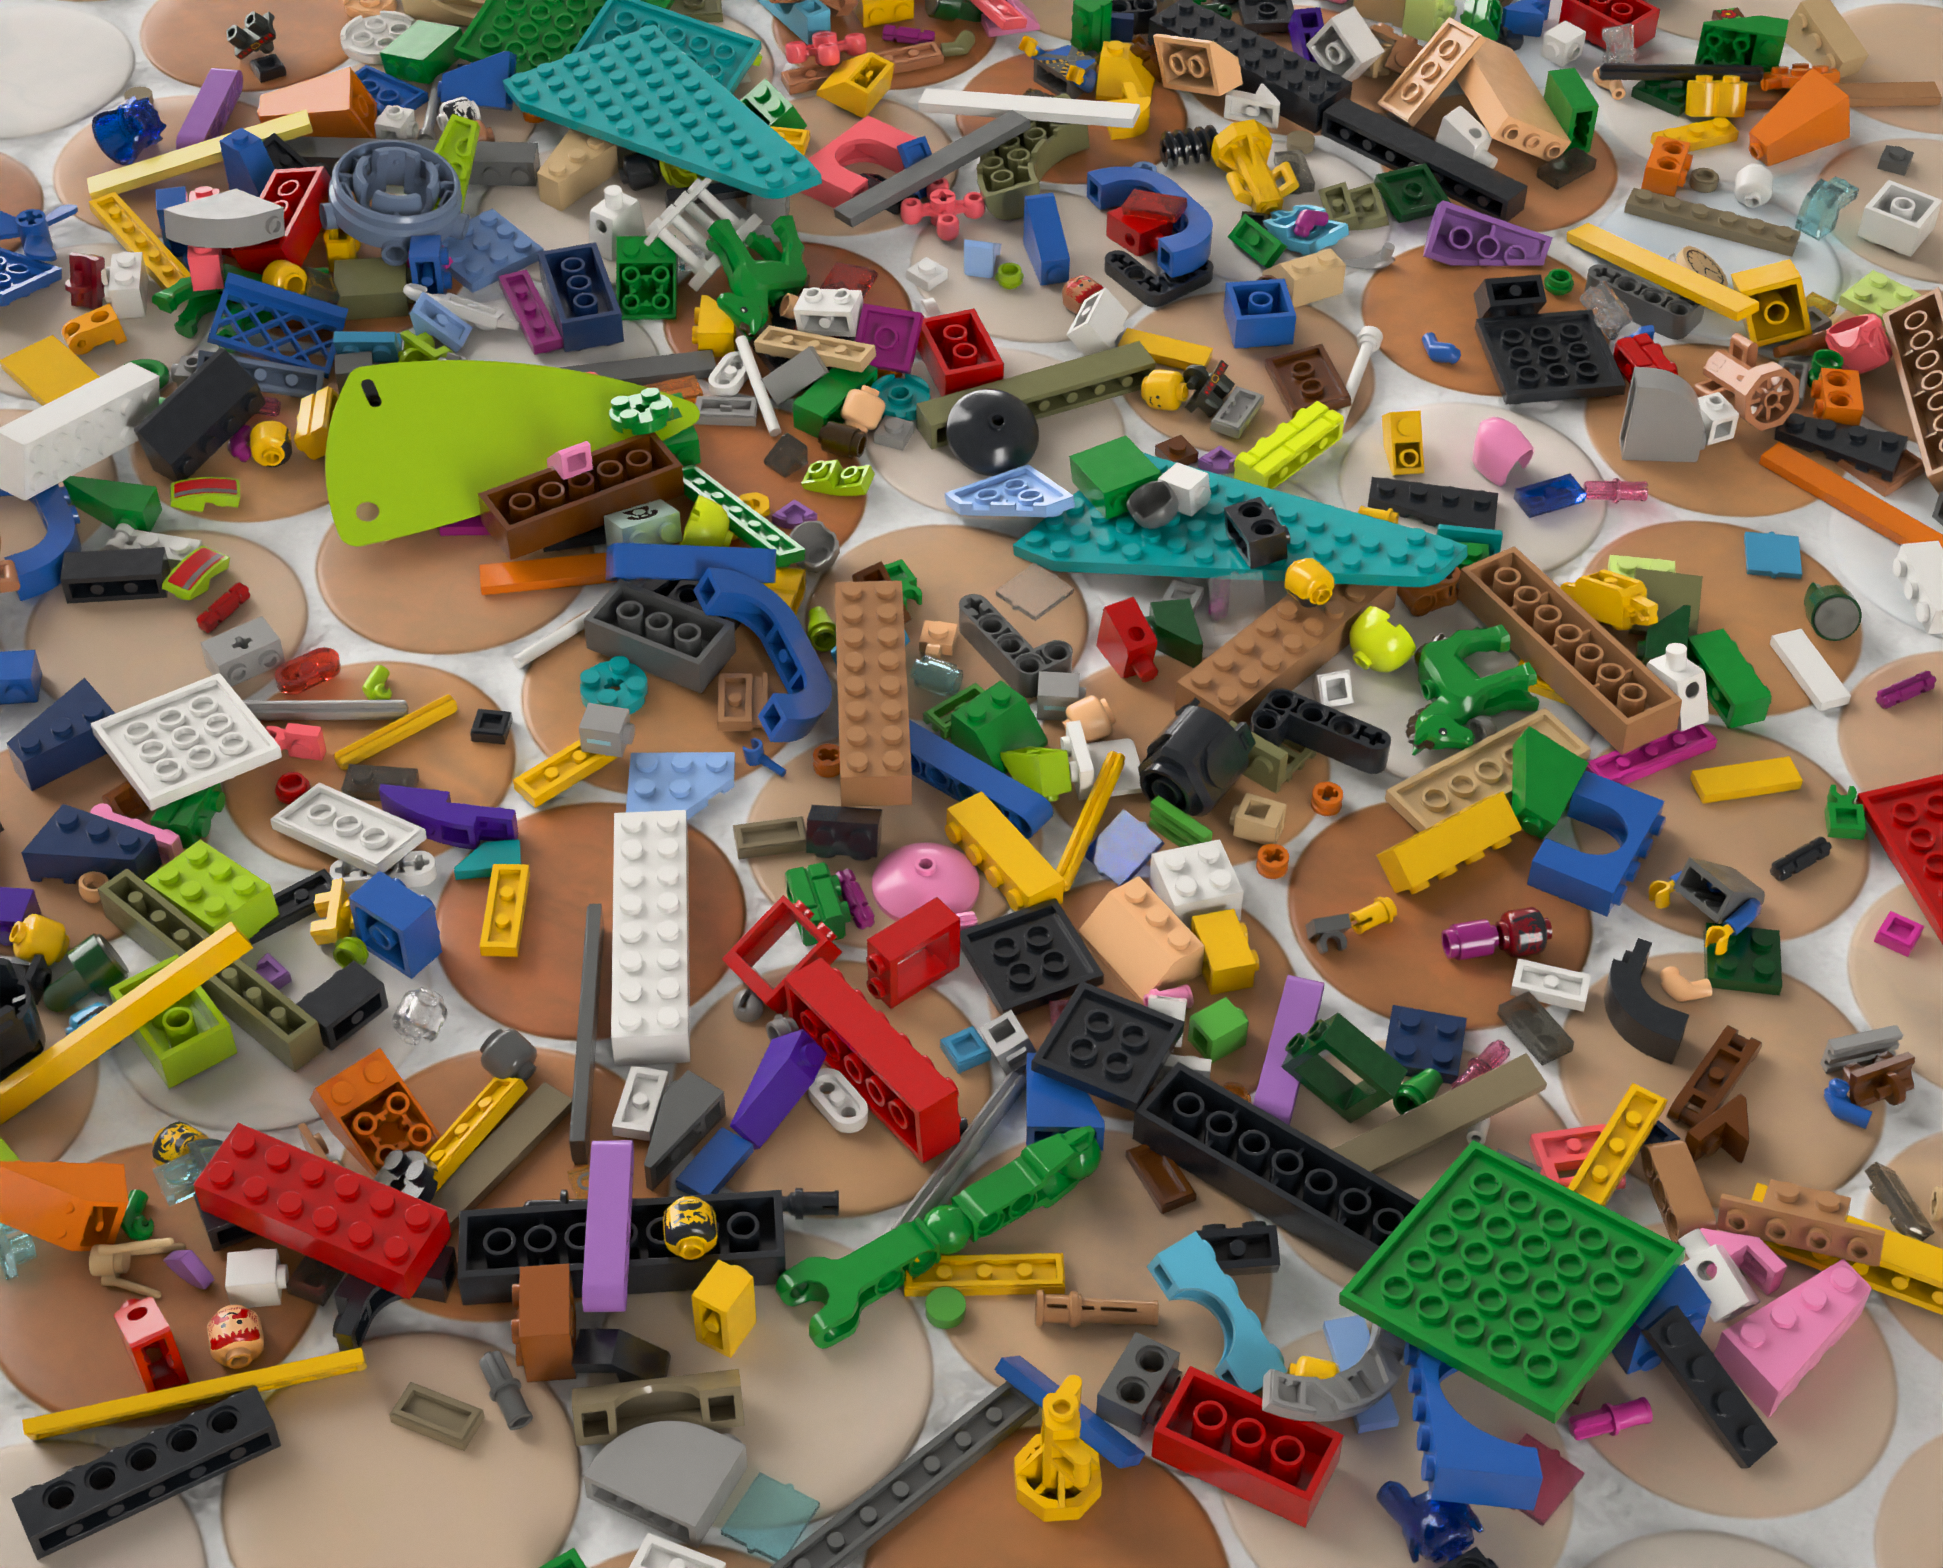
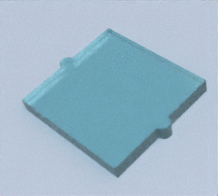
M759 1472L722 1527L721 1535L747 1547V1552L750 1554L757 1552L777 1562L793 1549L819 1509L820 1502L795 1490L794 1485L791 1483L785 1485Z

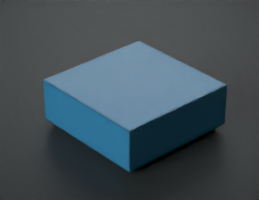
M974 1026L940 1039L941 1050L958 1074L991 1060V1051Z

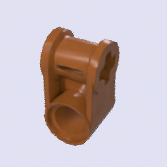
M1456 567L1445 579L1431 586H1398L1396 594L1413 616H1424L1434 610L1451 606L1458 601L1459 590L1456 586L1460 580L1461 571Z

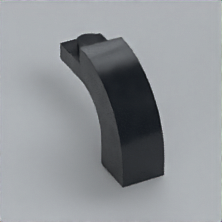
M1638 938L1633 952L1626 950L1622 961L1616 959L1612 961L1604 993L1606 1013L1618 1034L1631 1046L1650 1057L1673 1064L1683 1039L1689 1014L1666 1007L1647 994L1642 986L1641 977L1647 965L1652 942Z
M445 1245L411 1298H423L446 1303L458 1273V1263L454 1247ZM348 1274L334 1294L338 1315L333 1325V1337L337 1339L339 1351L361 1348L370 1324L378 1312L390 1303L405 1298Z

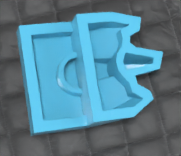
M1294 205L1292 207L1293 211L1270 212L1272 219L1263 221L1264 226L1270 233L1284 243L1289 251L1301 253L1302 256L1314 254L1327 246L1335 245L1338 243V240L1349 235L1348 224L1328 220L1325 226L1314 225L1313 229H1310L1309 236L1306 238L1295 235V221L1301 211L1308 209L1326 212L1325 208L1313 205Z

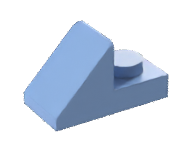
M964 239V273L968 276L993 278L996 255H1000L1002 244Z
M425 292L420 294L409 313L416 336L426 332L456 353L462 348L473 328Z

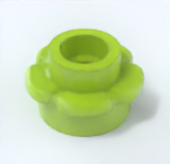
M1004 263L999 266L998 272L995 274V280L998 281L1000 286L1005 289H1015L1023 283L1024 274L1018 264Z
M344 937V939L340 938L335 943L336 949L333 951V958L339 966L345 968L353 961L360 965L366 964L369 953L361 939L357 937Z

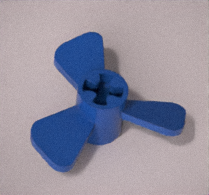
M72 204L62 205L47 216L38 209L22 211L16 217L0 211V240L20 237L26 257L39 261H55L57 256L52 248L53 243L49 226L76 214L78 207Z

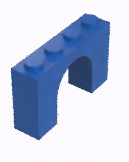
M1585 770L1571 796L1567 816L1605 831L1618 842L1620 848L1608 854H1587L1545 838L1532 860L1527 885L1608 917L1614 904L1618 906L1622 904L1628 886L1625 885L1626 882H1634L1641 863L1638 862L1639 859L1643 858L1646 860L1654 841L1651 837L1653 835L1659 836L1664 827L1666 817L1662 816L1661 813L1665 801Z

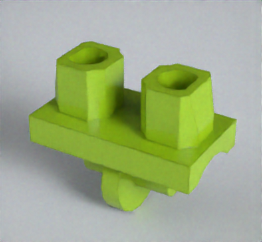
M409 330L400 333V337L404 341V349L398 353V362L438 360L440 357L447 358V353H452L445 345L435 349V341L426 332L417 336Z

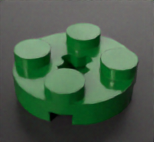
M646 388L640 394L628 397H614L611 400L609 416L611 426L615 431L623 433L622 428L632 429L633 435H643L663 429L667 426L666 419L670 417L672 420L674 418L672 401L667 396L661 395L658 388Z

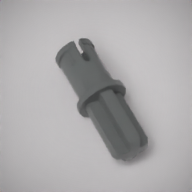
M489 1351L485 1353L484 1357L479 1360V1365L490 1386L489 1396L491 1400L498 1403L510 1430H518L525 1427L532 1421L533 1415L528 1410L520 1392V1380L513 1378L501 1352Z

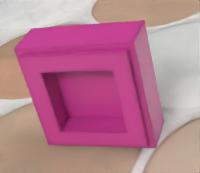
M1890 911L1876 933L1874 942L1908 957L1920 938L1924 926Z

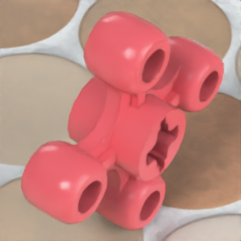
M830 31L813 33L812 44L806 45L804 41H792L785 46L786 59L789 63H803L807 60V57L815 56L816 64L822 66L837 65L840 62V52L857 56L866 53L867 50L866 37L863 33H851L845 36V40L837 41V33Z
M944 177L927 186L926 193L930 202L923 204L917 198H906L900 205V217L904 223L909 225L918 224L923 217L930 216L931 224L937 227L938 237L945 241L954 240L959 235V219L956 216L957 214L964 213L968 218L977 219L985 213V203L981 193L969 192L964 196L963 200H956L955 193L949 190V183Z

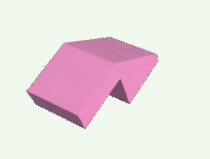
M585 441L554 453L547 458V467L553 466L563 480L593 470L590 443Z
M1704 1228L1700 1229L1709 1245L1717 1244L1724 1246L1737 1267L1767 1296L1779 1289L1787 1265L1759 1237ZM1714 1263L1709 1264L1706 1269V1273L1712 1279L1717 1273V1267Z

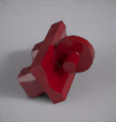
M71 253L69 255L70 280L65 282V290L71 293V306L87 307L92 310L102 307V298L105 297L104 285L101 281V271L105 268V258L94 254Z

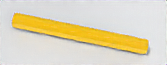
M1110 751L1107 754L1057 866L1056 871L1064 879L1063 892L1069 891L1125 765V756L1122 753Z

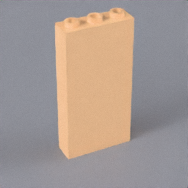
M1484 37L1486 39L1485 43L1455 77L1491 138L1555 164L1570 145L1569 137L1514 50Z

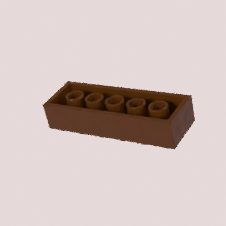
M655 432L635 435L592 451L593 470L563 480L552 466L478 493L481 521L511 561L605 525V515L659 499L667 502L684 495L683 465Z

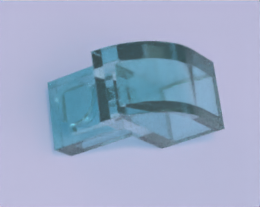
M1836 176L1828 182L1820 179L1806 195L1798 213L1795 229L1819 241L1835 229L1840 210L1857 198L1859 188Z
M218 1139L192 1141L187 1143L190 1153L152 1169L155 1180L169 1207L193 1197V1194L196 1193L193 1186L194 1182L223 1144V1141Z

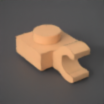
M924 621L919 640V652H925V656H927L925 669L938 670L942 654L952 656L957 637V624L941 621Z

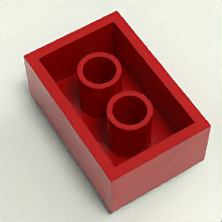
M1563 0L1559 24L1567 21L1586 31L1585 39L1622 58L1655 37L1660 9L1643 0Z
M975 308L923 319L917 349L941 397L1004 379V362Z

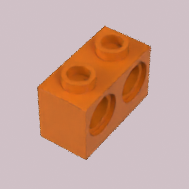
M1657 136L1645 168L1641 189L1675 197L1678 186L1684 187L1687 172H1689L1693 155L1688 154L1691 143Z
M1821 368L1818 380H1813L1811 387V398H1816L1813 409L1814 418L1859 426L1864 411L1859 371Z

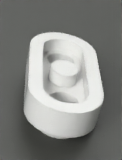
M739 351L726 354L708 378L709 391L713 396L732 397L739 392L749 378Z
M832 1068L820 1069L815 1081L808 1089V1096L811 1102L836 1130L843 1133H854L861 1130L868 1121V1106L865 1099L841 1072ZM825 1091H830L831 1093H830V1094H824L823 1092H825Z

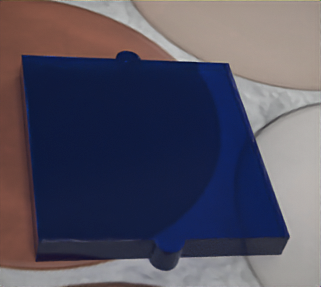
M1123 809L1089 845L1084 857L1098 868L1097 871L1101 876L1106 875L1118 886H1121L1130 881L1151 859L1152 853H1156L1165 843L1148 829L1149 826L1145 821H1138Z

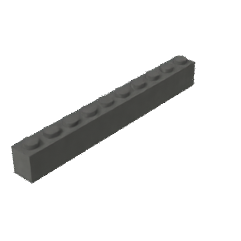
M297 137L285 141V143L312 167L324 166L330 177H332L337 161L349 150L361 144L379 140H399L415 143L434 151L439 140ZM478 141L468 185L536 186L538 180L537 172L540 169L538 143Z

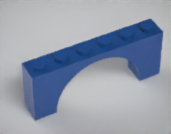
M1406 1342L1404 1363L1411 1366L1408 1390L1409 1393H1415L1412 1417L1414 1422H1419L1417 1450L1424 1453L1421 1464L1422 1481H1428L1430 1499L1534 1511L1543 1480L1537 1448L1501 1440L1478 1429L1465 1420L1449 1404L1440 1387V1383L1445 1378L1458 1370Z

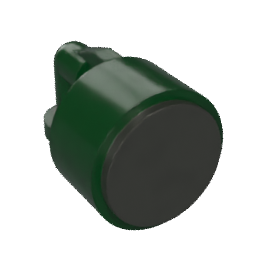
M925 0V10L930 18L953 22L956 18L981 22V14H984L969 0Z
M1814 582L1810 584L1805 594L1804 605L1806 607V617L1816 634L1829 641H1840L1851 636L1858 629L1862 619L1861 608L1852 593L1839 585L1821 587L1820 584Z
M93 933L67 952L74 968L46 988L43 997L44 1003L48 1009L61 1012L68 1009L92 990L102 997L109 992V988L126 980L129 970L112 945L101 934L96 935Z

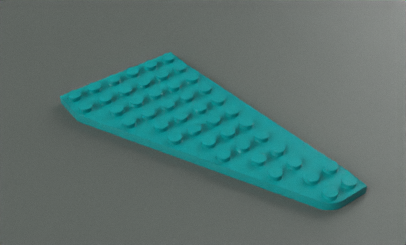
M656 25L644 26L636 32L617 36L606 43L592 45L584 51L565 55L562 59L540 64L537 68L524 73H516L510 78L502 80L505 91L523 112L763 198H785L822 184L821 173L804 155L666 38Z
M1143 452L1161 471V475L1176 464V462ZM1198 468L1194 469L1209 474L1211 500L1192 517L1177 511V515L1168 524L1155 529L1141 527L1133 519L1130 511L1106 520L1084 494L1078 490L1073 494L1074 508L1064 511L1059 516L1044 518L1013 544L1015 556L1059 572L1285 581V573L1293 562L1300 559L1313 558L1332 573L1334 584L1426 587L1437 584L1445 579L1468 556L1467 545L1425 532L1420 528L1406 527ZM1261 497L1269 508L1272 507L1275 510L1280 524L1286 525L1291 542L1287 544V559L1250 569L1226 535L1224 507Z

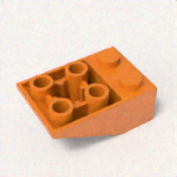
M381 1048L316 1087L309 1099L333 1135L373 1178L384 1166L386 1157L392 1151L397 1149L404 1153L419 1151L425 1155L441 1137V1134Z
M0 1161V1223L69 1251H91L95 1244H115L129 1202L124 1164L105 1162Z

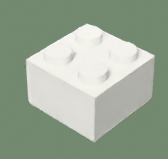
M1355 6L1332 17L1306 44L1321 67L1339 74L1351 82L1359 78L1385 52Z
M1888 180L1864 208L1857 236L1873 244L1890 248L1896 253L1911 257L1933 231L1942 200Z
M1220 839L1152 853L1150 885L1156 895L1190 931L1192 916L1234 909L1238 920L1241 919L1244 891Z

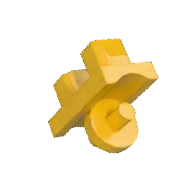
M343 878L332 880L330 892L315 895L314 905L320 918L327 917L324 920L311 922L310 934L317 945L334 943L335 945L336 941L340 938L352 937L353 929L355 930L348 898L350 894L344 889L345 881Z

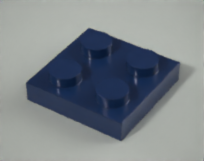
M1393 1005L1385 1051L1408 1069L1405 1076L1414 1077L1425 1069L1432 1068L1440 1073L1443 1083L1457 1085L1467 1018Z

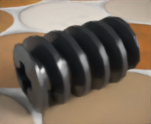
M1207 125L1203 129L1198 126L1194 131L1191 128H1185L1183 132L1176 129L1172 134L1170 131H1164L1160 137L1159 144L1160 157L1164 167H1167L1168 159H1171L1173 166H1177L1180 157L1185 165H1188L1190 156L1193 157L1195 163H1199L1201 154H1203L1205 161L1209 162L1213 140L1218 135L1215 127Z

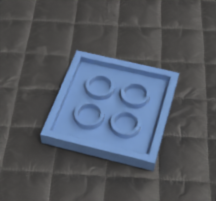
M493 208L470 219L464 240L448 237L442 241V245L448 247L449 257L453 260V263L446 271H451L452 277L472 293L498 281V276L517 272L539 261L538 252L544 251L539 244Z

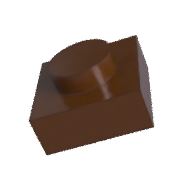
M1182 435L1155 445V455L1158 458L1187 466L1198 462L1199 452Z

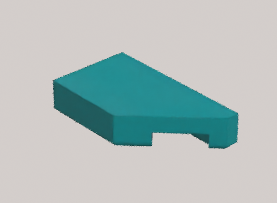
M520 839L482 843L454 867L455 880L491 877L493 864H522Z

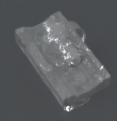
M1628 23L1602 30V40L1606 42V53L1603 56V63H1634V59L1639 57V50L1634 48V25Z
M1601 281L1595 288L1589 287L1580 296L1579 300L1588 310H1593L1595 323L1610 340H1615L1620 330L1633 320L1629 313L1628 305L1624 301H1620L1606 281Z

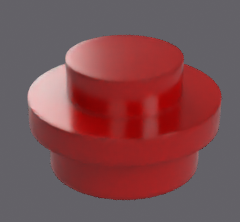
M285 773L277 781L275 787L276 797L282 803L291 804L310 790L311 785L301 773Z

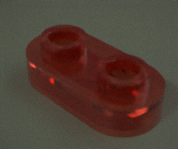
M321 647L280 665L275 671L278 690L284 694L295 695L334 678L341 670L339 655L334 649Z

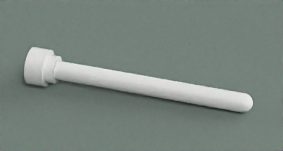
M1374 326L1363 327L1357 338V345L1360 350L1346 385V389L1351 396V406L1370 355L1380 348L1383 340L1382 332ZM1351 406L1340 408L1336 411L1343 415L1344 425Z

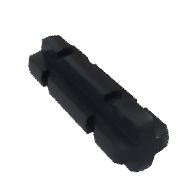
M1821 836L1813 839L1809 843L1788 853L1785 857L1772 862L1771 875L1775 876L1778 881L1788 879L1792 874H1796L1816 863V860H1821L1828 856L1832 848L1831 843Z

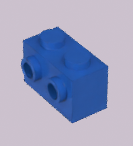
M441 235L411 236L409 264L412 283L427 287L428 291L426 293L446 295L447 289H452L451 271H446L445 265H449L448 247L442 246Z

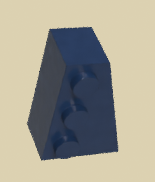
M85 677L6 743L15 772L31 792L108 754L93 735L91 723L116 713Z
M65 804L61 805L21 852L30 881L42 882L43 878L63 879L65 884H76V881L83 874L92 871L101 872L108 877V880H111L127 868L144 881L162 865L155 835Z

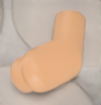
M1597 67L1593 72L1594 82L1599 87L1610 90L1615 100L1622 99L1626 93L1622 81L1600 79V67Z
M1674 966L1666 967L1660 972L1662 989L1676 1001L1685 1002L1712 996L1711 983L1707 978L1689 982L1680 975L1679 969Z

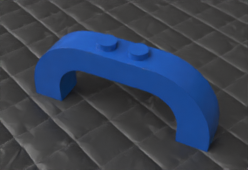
M1108 167L1087 173V198L1100 210L1127 205L1151 195L1158 200L1171 217L1173 231L1176 233L1159 238L1157 264L1171 278L1195 271L1209 259L1212 243V218L1198 202L1172 179L1158 172L1137 167Z
M56 484L28 499L36 507L47 534L36 546L4 557L5 560H12L15 563L21 585L20 589L16 591L20 601L44 594L61 584L60 578L64 553L81 552L82 550L76 524L81 523L75 505L68 506L71 504V500L65 486L59 487ZM0 489V497H1V496H14V495H12V494H10V493H8V492H6V491Z
M708 567L693 590L705 615L733 618L748 626L761 640L788 694L773 693L758 715L770 742H793L804 738L810 733L828 708L832 698V688L829 677L798 618L785 601L759 581L736 571Z

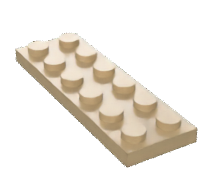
M1543 708L1387 789L1385 800L1418 832H1421L1490 795L1504 791L1507 800H1511L1513 744L1528 726L1584 760L1589 758L1591 748L1548 709Z

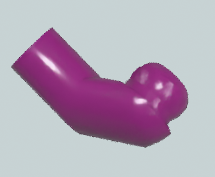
M1308 209L1301 211L1295 221V235L1306 238L1309 236L1310 229H1313L1314 225L1325 226L1328 223V213Z
M243 425L230 438L227 445L230 454L234 458L238 457L241 462H247L252 456L251 447L247 445L250 441L252 428L248 425Z

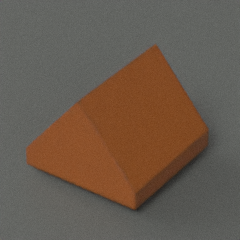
M128 780L102 795L103 804H108L112 808L113 813L131 819L149 809Z

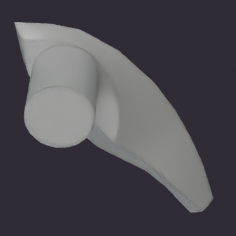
M1386 242L1379 255H1368L1363 258L1342 261L1346 266L1367 270L1384 268L1395 261V258L1392 257L1395 246L1392 243Z

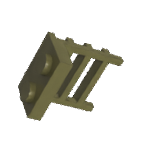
M1232 720L1229 722L1233 728L1238 725ZM1251 732L1256 744L1248 754L1249 764L1243 775L1277 794L1280 791L1281 785L1285 781L1289 782L1292 779L1293 773L1297 769L1301 770L1304 767L1305 761L1308 758L1313 759L1316 756V752L1285 739L1283 741L1284 744L1299 751V754L1283 744L1278 747Z

